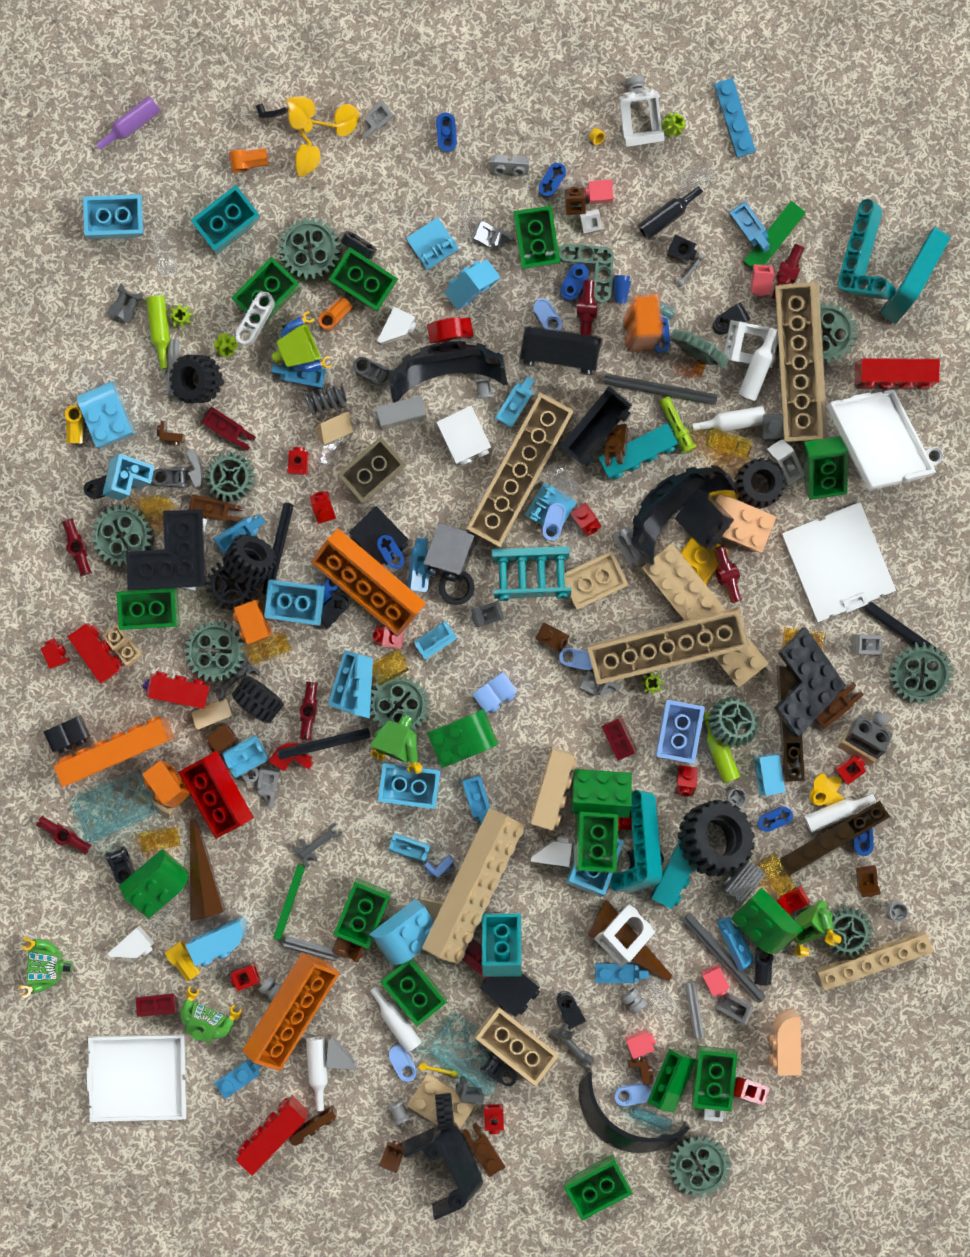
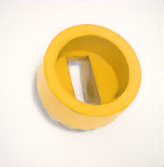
M593 128V131L588 133V138L594 145H599L605 139V133L601 129Z

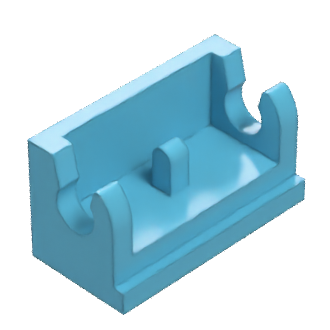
M444 621L414 641L423 658L427 659L457 639L448 623Z
M256 735L222 753L227 767L231 769L235 778L269 760L263 744Z
M770 754L753 757L759 795L768 796L786 792L780 755Z
M394 832L388 851L425 863L431 844Z

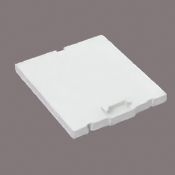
M894 390L884 391L883 393L871 394L869 392L854 395L849 399L830 402L826 406L868 491L895 485L901 481L904 483L929 477L936 473Z
M861 502L826 515L822 521L816 519L781 534L817 622L830 618V615L835 616L845 611L846 613L867 605L868 602L879 598L880 595L884 596L896 591Z
M185 1034L88 1037V1051L90 1053L88 1054L87 1091H89V1106H91L89 1108L90 1122L180 1120L187 1118L186 1080H183V1075L186 1073Z

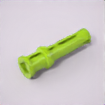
M670 396L660 400L659 404L675 433L674 437L681 448V454L696 448L697 445L693 443L689 435V429L684 427ZM668 409H670V411H671V413H672V415H673V417H674L676 423L674 422V420H673V418H672V416H671V414H670V412H669Z

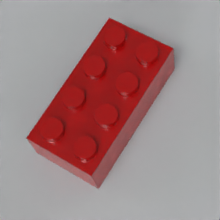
M861 358L855 363V386H860V389H872V387L879 386V389L886 390L899 386L900 390H908L910 387L918 386V390H928L940 382V359Z
M218 751L178 772L215 839L235 830L254 818Z
M293 1095L290 1099L286 1097L279 1104L277 1112L272 1111L267 1116L263 1124L264 1126L259 1125L252 1132L253 1135L250 1137V1140L245 1139L239 1146L235 1161L251 1176L306 1121L309 1111Z

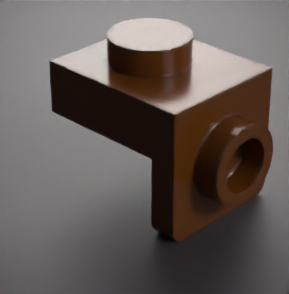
M161 421L160 425L157 426V437H159V440L168 442V445L180 446V443H185L186 435L167 433L166 421Z
M543 623L535 639L561 652L568 643L569 635Z
M876 866L856 868L857 886L861 896L873 897L880 895L881 891L878 886Z
M337 937L332 951L351 958L354 962L358 963L364 955L365 948Z
M640 1056L635 1059L631 1057V1060H627L629 1068L640 1066L643 1085L651 1084L650 1078L653 1077L652 1066H648L646 1057L642 1058Z
M394 1140L387 1143L379 1167L397 1173L403 1158L402 1143Z

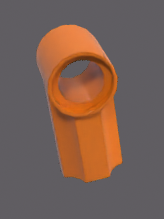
M266 148L249 151L238 149L229 152L233 173H240L241 170L246 172L250 168L269 165Z
M342 295L319 316V326L324 332L334 330L336 325L353 308L351 303ZM324 318H331L333 322L331 325L325 326L322 324Z

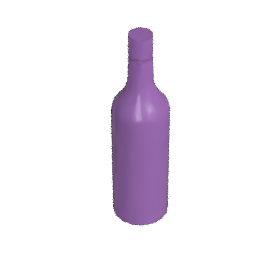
M150 96L146 97L115 121L111 132L96 143V145L102 150L116 139L129 137L160 113L161 110Z

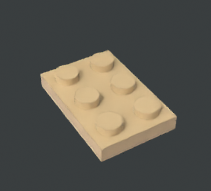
M613 551L564 573L565 587H571L570 598L576 610L628 586Z
M427 1072L407 1107L438 1125L435 1094L451 1093L454 1122L461 1129L476 1104L461 1102L455 1089Z

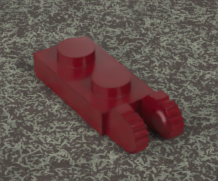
M212 406L201 422L233 444L236 443L247 451L250 447L238 440L239 435L243 433L250 440H255L256 438L246 431L243 426Z

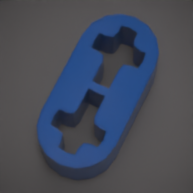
M554 163L546 172L539 184V193L542 197L549 198L555 194L566 175V168L563 164ZM559 167L561 168L562 175H557L554 180L552 178L554 175L553 169L557 170ZM551 181L552 184L550 189L552 191H547L546 193L543 192L544 188L542 186H547L548 183Z
M660 316L661 323L665 324L662 327L661 336L663 343L667 345L664 346L663 350H660V347L656 345L653 349L655 352L662 354L670 348V333L667 319Z
M389 535L381 536L378 539L377 545L387 564L393 569L401 568L405 563V559L396 542ZM383 539L391 540L392 543L389 546L392 551L389 552L386 547H381ZM391 553H394L396 557H401L400 565L391 564L393 560L390 555Z
M778 807L761 815L757 821L758 827L764 832L772 831L791 822L793 813L788 807ZM782 810L789 813L786 816V820L783 818L776 819V817L781 815ZM764 818L767 820L774 819L773 822L769 823L770 827L767 828L761 825L764 822Z

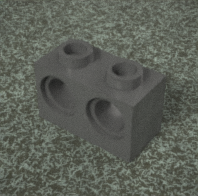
M859 715L851 723L844 741L878 759L886 752L893 734L884 727L871 722L868 718Z

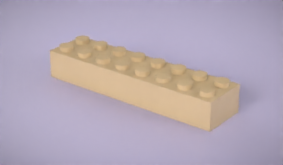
M809 282L775 286L785 442L828 438L819 283Z
M539 393L466 528L468 531L499 548L502 546L574 412L572 409Z
M672 543L654 556L655 563L652 566L647 562L641 567L684 621L726 610ZM749 638V648L713 656L738 688L769 664Z
M740 607L592 643L587 649L598 685L749 648V640Z
M488 809L422 949L440 959L457 964L460 963L469 942L473 939L476 927L481 922L482 915L490 903V898L498 887L499 879L507 868L510 856L514 853L515 846L522 836L526 824L494 809Z

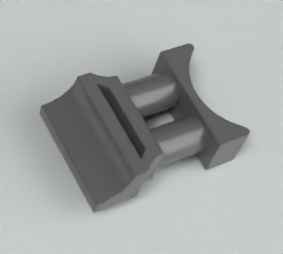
M121 283L118 288L120 292L118 299L110 306L107 314L129 324L134 318L133 313L138 300H142L144 294H130ZM127 296H130L131 298L126 307L123 304Z

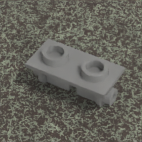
M495 154V156H491L490 173L528 176L529 158H526V156L512 155V161H508V155Z
M630 526L613 534L630 568L646 561L632 544L631 537L633 536V531Z

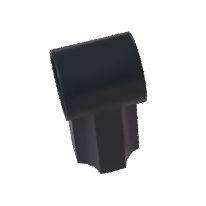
M757 947L754 953V984L760 986L771 985L774 955L769 953L766 959H760V954L765 951Z

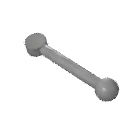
M701 253L683 278L677 281L678 286H684V281L705 256Z

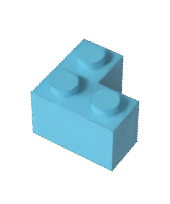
M488 260L481 263L477 261L469 268L465 267L458 273L460 277L451 280L448 283L449 287L444 293L455 308L460 310L470 304L480 293L491 288L501 277Z
M122 454L116 455L110 459L103 495L121 501L130 495L131 486L143 489L151 484L154 466Z

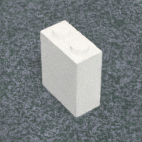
M472 406L437 422L456 465L461 464V466L472 462L471 458L477 455L481 458L489 454L488 450L491 449V446Z

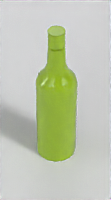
M165 296L146 297L151 343L158 351L160 369H168L166 349L170 342Z
M708 711L703 715L708 730L707 745L722 783H727L739 778L740 773L728 743L722 746V740L716 741V734L711 735L713 729L708 728L709 724H711V722L707 721L710 716Z

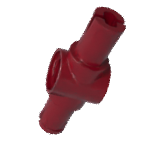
M794 244L788 259H785V262L782 261L779 267V272L776 274V286L795 283L800 272V265L798 263L805 247ZM776 288L771 297L774 300H776Z
M583 280L582 298H580L577 304L580 334L591 335L592 322L597 318V302L594 298L595 281Z
M74 519L62 521L61 523L67 536L66 549L72 556L73 561L76 562L80 577L91 574L92 571L86 558L88 556L86 552L87 545L82 540L81 535L78 534ZM76 542L81 545V549L77 553L73 551V545Z
M724 545L713 548L718 562V569L715 570V574L719 584L727 589L731 603L741 601L742 598L737 585L740 573L736 564L729 561Z
M306 681L305 697L302 698V705L299 709L301 721L299 739H305L306 733V740H312V727L318 713V700H316L317 682H312L311 688V682ZM306 705H309L314 709V712L311 716H307L304 713V707Z
M43 815L36 824L37 827L48 832L57 844L66 845L69 848L73 847L84 855L88 853L92 846L77 837L78 835L74 833L71 827L62 826L59 823L55 824ZM61 831L67 832V840H63L60 837Z

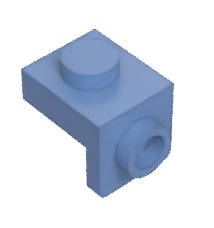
M448 854L436 868L427 860L424 864L426 866L425 871L432 877L436 876L439 878L444 872L447 874L454 867L452 864L454 858Z

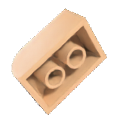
M718 495L716 501L734 519L730 528L721 538L752 551L762 553L776 516L730 497Z
M796 1010L781 1012L773 1022L772 1034H769V1046H772V1054H769V1064L772 1065V1069L775 1070L778 1076L801 1075V1017Z

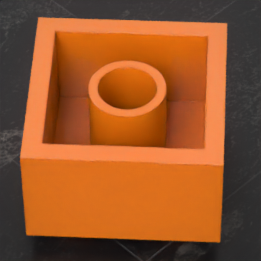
M254 600L234 608L233 617L236 624L239 623L242 630L239 633L243 642L246 641L247 644H253L273 636L268 620L264 618L265 612L260 600Z
M160 760L142 774L145 778L144 784L148 789H152L156 795L154 797L160 805L163 804L166 807L176 808L191 796L182 778L170 763Z

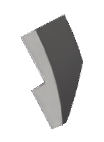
M381 100L365 115L364 138L371 136L395 117L384 101Z
M478 221L471 239L490 247L513 239L514 236L502 229H496L483 221Z
M192 449L186 453L195 470L188 474L196 488L202 483V466L196 450Z
M586 670L578 686L596 696H603L606 693L614 690L617 691L621 688V686L613 682L597 685L594 673Z
M261 767L257 786L259 789L258 793L265 798L268 806L273 808L280 770Z

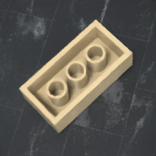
M551 747L530 819L531 824L554 830L555 826L558 827L561 819L559 809L560 807L564 808L566 802L564 792L565 789L569 790L572 778L569 776L570 771H574L577 764L574 753Z
M499 1007L494 1008L472 1037L535 1087L559 1056Z

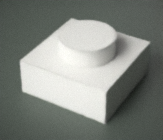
M598 209L588 211L586 214H580L583 233L602 229Z
M704 1109V1120L723 1122L724 1111Z

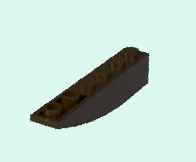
M776 665L778 703L798 683L787 665ZM779 716L785 782L805 781L802 734L799 737H794Z
M879 800L780 858V862L789 877H792L890 818Z

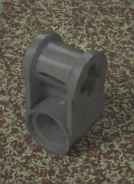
M358 357L353 363L354 371L358 375L379 387L384 386L383 381L391 371L387 367L375 363L366 357ZM360 361L367 363L368 366L365 371L357 369L356 366Z
M189 468L156 469L153 471L152 481L160 487L187 488L189 487L187 483ZM159 473L166 475V479L162 483H158L156 480V476Z

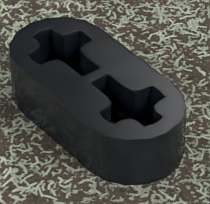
M345 231L341 242L346 247L352 248L367 259H372L377 251L372 244L353 232Z

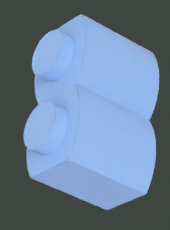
M502 672L472 695L486 713L490 711L492 714L500 708L499 703L504 700L509 702L516 696L514 693L517 689L506 674Z

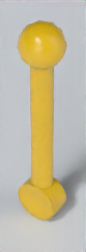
M425 1063L419 1065L421 1071L427 1069L449 1074L454 1078L458 1076L456 1070H444L427 1066Z

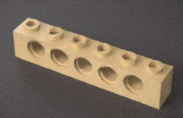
M922 930L861 952L859 956L852 955L851 958L847 957L816 968L815 971L822 989L826 991L934 951L927 933Z

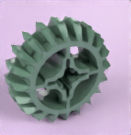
M227 451V457H225L223 452H220L221 459L213 456V459L216 461L215 464L209 461L208 465L212 466L211 470L205 469V472L210 473V476H204L205 480L211 481L206 484V487L213 486L209 491L210 494L217 491L216 499L223 495L222 501H227L229 497L231 503L234 502V496H236L238 501H241L240 494L248 497L245 490L253 491L249 484L255 485L256 482L251 480V477L257 476L255 473H250V471L255 469L254 466L248 467L251 460L248 459L244 462L246 456L242 454L238 458L239 452L237 451L234 452L233 457L231 451ZM236 461L240 465L233 469H228L223 463ZM219 467L222 472V478L216 484L215 474ZM244 470L245 482L241 486V484L238 481V476L240 475V473H242L241 471ZM226 471L231 474L234 472L233 478L235 482L231 480L226 481L228 478ZM227 484H232L237 491L224 492L221 488Z
M738 697L720 699L709 712L711 716L708 717L707 721L711 722V724H709L708 728L713 729L711 735L716 734V741L722 740V746L727 743L729 748L746 746L754 739L758 732L757 728L760 724L755 722L758 720V717L753 715L755 710L749 708L751 704H744V699L740 701ZM723 710H729V714L722 716ZM740 729H745L743 735H737V732Z
M846 905L843 906V911L836 907L837 914L830 911L833 916L831 920L834 927L833 931L841 934L842 943L838 945L834 942L835 946L828 944L827 948L829 950L833 948V953L836 955L839 952L841 957H844L845 953H847V956L851 958L852 952L859 956V949L863 952L866 951L863 947L864 944L867 946L871 945L867 939H873V936L868 934L874 931L872 927H868L872 924V921L866 920L868 915L866 913L862 914L860 908L855 912L854 906H851L849 911ZM848 917L842 925H835L840 919ZM854 918L860 921L862 932L854 929ZM849 927V929L854 933L851 932V934H848V936H846V934L841 930L844 931ZM853 938H860L855 944L847 946Z

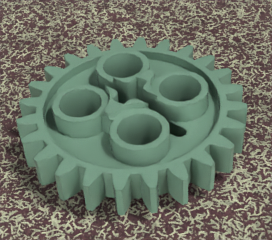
M304 217L303 223L296 219L297 225L294 226L290 223L291 230L284 229L287 235L280 236L284 243L278 244L279 247L283 248V250L279 251V254L285 255L281 261L288 262L285 268L289 269L292 267L290 273L293 275L295 272H298L297 277L299 279L303 274L306 280H308L309 275H312V278L316 280L317 274L323 278L324 271L330 274L329 267L335 269L333 261L339 262V258L335 256L336 254H341V251L336 249L341 246V243L335 242L339 237L338 235H332L335 232L334 228L328 230V222L322 225V219H319L317 223L314 217L311 218L310 222ZM306 232L310 234L314 265H310V256L306 250L308 248ZM317 233L323 235V239L320 242L313 241V237ZM298 236L304 238L303 243L300 245L294 243L295 238ZM320 252L326 254L323 261L316 260V255ZM301 255L307 257L306 262L303 264L297 263V258Z
M823 301L822 307H820L821 324L826 331L831 330L830 337L837 344V347H834L826 335L822 336V342H827L830 346L827 351H823V361L825 359L830 364L831 359H834L837 363L838 356L845 359L844 352L851 353L849 346L855 347L852 339H857L858 336L854 335L853 332L858 331V328L852 327L856 320L850 321L853 314L846 315L847 308L841 311L840 304L833 307V302L831 301L829 306H826ZM826 315H832L834 322L826 324L823 318ZM842 330L846 336L844 339L838 340L834 336L835 332Z
M674 329L669 337L671 342L679 346L684 353L708 365L724 368L729 360L727 355L719 351L714 344L688 331Z
M122 504L121 509L118 505H114V510L107 507V514L101 511L102 518H95L99 522L98 525L92 524L96 531L90 532V534L95 535L91 542L97 543L93 549H100L98 556L105 555L103 560L105 562L111 559V565L118 561V566L121 567L123 561L126 564V551L128 550L124 540L118 538L120 532L114 524V520H117L120 531L126 532L124 539L129 545L130 551L147 550L146 546H152L148 539H154L153 536L149 535V532H152L153 529L147 527L151 521H144L147 515L139 516L140 509L133 512L134 506H130L127 510L125 504ZM126 517L131 520V524L127 528L122 525V521ZM108 526H112L114 530L111 536L105 534V529ZM136 534L139 537V542L133 545L131 537ZM116 543L122 545V551L118 554L113 549Z
M215 620L213 625L211 621H207L206 627L200 623V630L194 628L195 635H188L192 639L191 642L185 641L189 648L184 649V651L189 652V655L184 658L191 660L187 666H194L192 673L199 671L198 678H202L205 675V681H209L212 678V682H216L218 677L223 682L224 676L231 679L230 673L238 674L235 668H242L239 662L246 660L241 657L247 651L242 650L246 643H240V640H242L241 636H237L239 630L235 629L232 631L233 625L229 624L226 627L225 621H222L220 626L218 620ZM208 636L210 638V644L205 647L202 643V640L204 637ZM224 637L229 639V644L226 647H223L221 644V640ZM216 647V649L232 650V653H200L199 649L214 650ZM205 655H207L210 660L208 665L206 666L202 664V658ZM223 656H227L229 660L226 666H222L220 662Z
M915 642L914 648L907 645L908 651L900 649L902 655L895 654V658L898 661H891L892 666L895 668L889 669L890 673L894 674L890 676V680L895 681L892 683L893 688L898 687L896 693L900 694L903 692V699L909 696L910 703L915 698L918 704H920L921 699H924L925 703L928 704V698L935 701V695L942 697L941 690L947 692L948 690L945 685H951L952 683L948 678H953V674L949 672L953 670V667L948 665L951 663L950 658L945 659L947 656L946 652L940 654V647L934 650L932 643L927 648L925 642L922 643L921 647L918 646L917 642ZM924 657L923 670L925 673H922V687L918 689L920 682L918 673L921 672V658ZM910 660L918 661L915 666H908ZM935 661L937 665L934 668H928V663ZM909 678L915 679V683L912 685H907L906 681ZM928 680L935 681L932 686L925 685Z
M396 673L395 678L389 674L388 680L383 677L381 678L382 684L375 683L377 689H371L374 696H371V701L373 702L370 703V708H373V710L370 711V715L375 714L372 721H379L378 728L385 725L389 720L399 723L394 718V715L397 713L407 715L413 719L410 727L414 731H416L415 724L422 726L420 718L426 720L427 716L423 712H429V708L425 706L429 705L430 701L425 700L429 694L422 693L425 690V686L418 687L420 680L414 683V676L408 680L406 673L402 678H400L399 673ZM400 686L403 689V693L396 695L393 692V688ZM410 691L411 694L403 701L402 707L398 706L392 715L388 717L387 714L395 707V701L399 702ZM414 699L418 705L411 708L407 705V701ZM387 700L391 706L388 709H384L380 706V702Z
M697 1134L696 1139L689 1135L690 1141L687 1142L683 1138V1145L676 1144L678 1151L672 1150L675 1157H669V1160L673 1163L668 1165L669 1169L673 1170L670 1172V1176L675 1177L673 1179L674 1184L679 1183V1190L685 1188L684 1193L686 1195L691 1191L692 1197L699 1193L700 1198H702L703 1193L706 1192L708 1197H710L711 1190L717 1193L716 1187L718 1186L723 1189L721 1182H728L725 1175H730L731 1173L726 1168L731 1167V1164L726 1161L730 1157L729 1155H724L727 1150L726 1148H721V1142L715 1144L714 1137L708 1141L706 1134L703 1139L700 1138L699 1134ZM701 1149L708 1151L705 1156H699L698 1152ZM691 1151L703 1166L704 1171L710 1178L709 1180H706L700 1168L697 1167L695 1160L690 1155ZM686 1159L691 1160L689 1166H683L682 1162ZM715 1165L718 1168L715 1172H709V1167ZM699 1175L702 1177L701 1180L697 1183L693 1182L692 1178Z

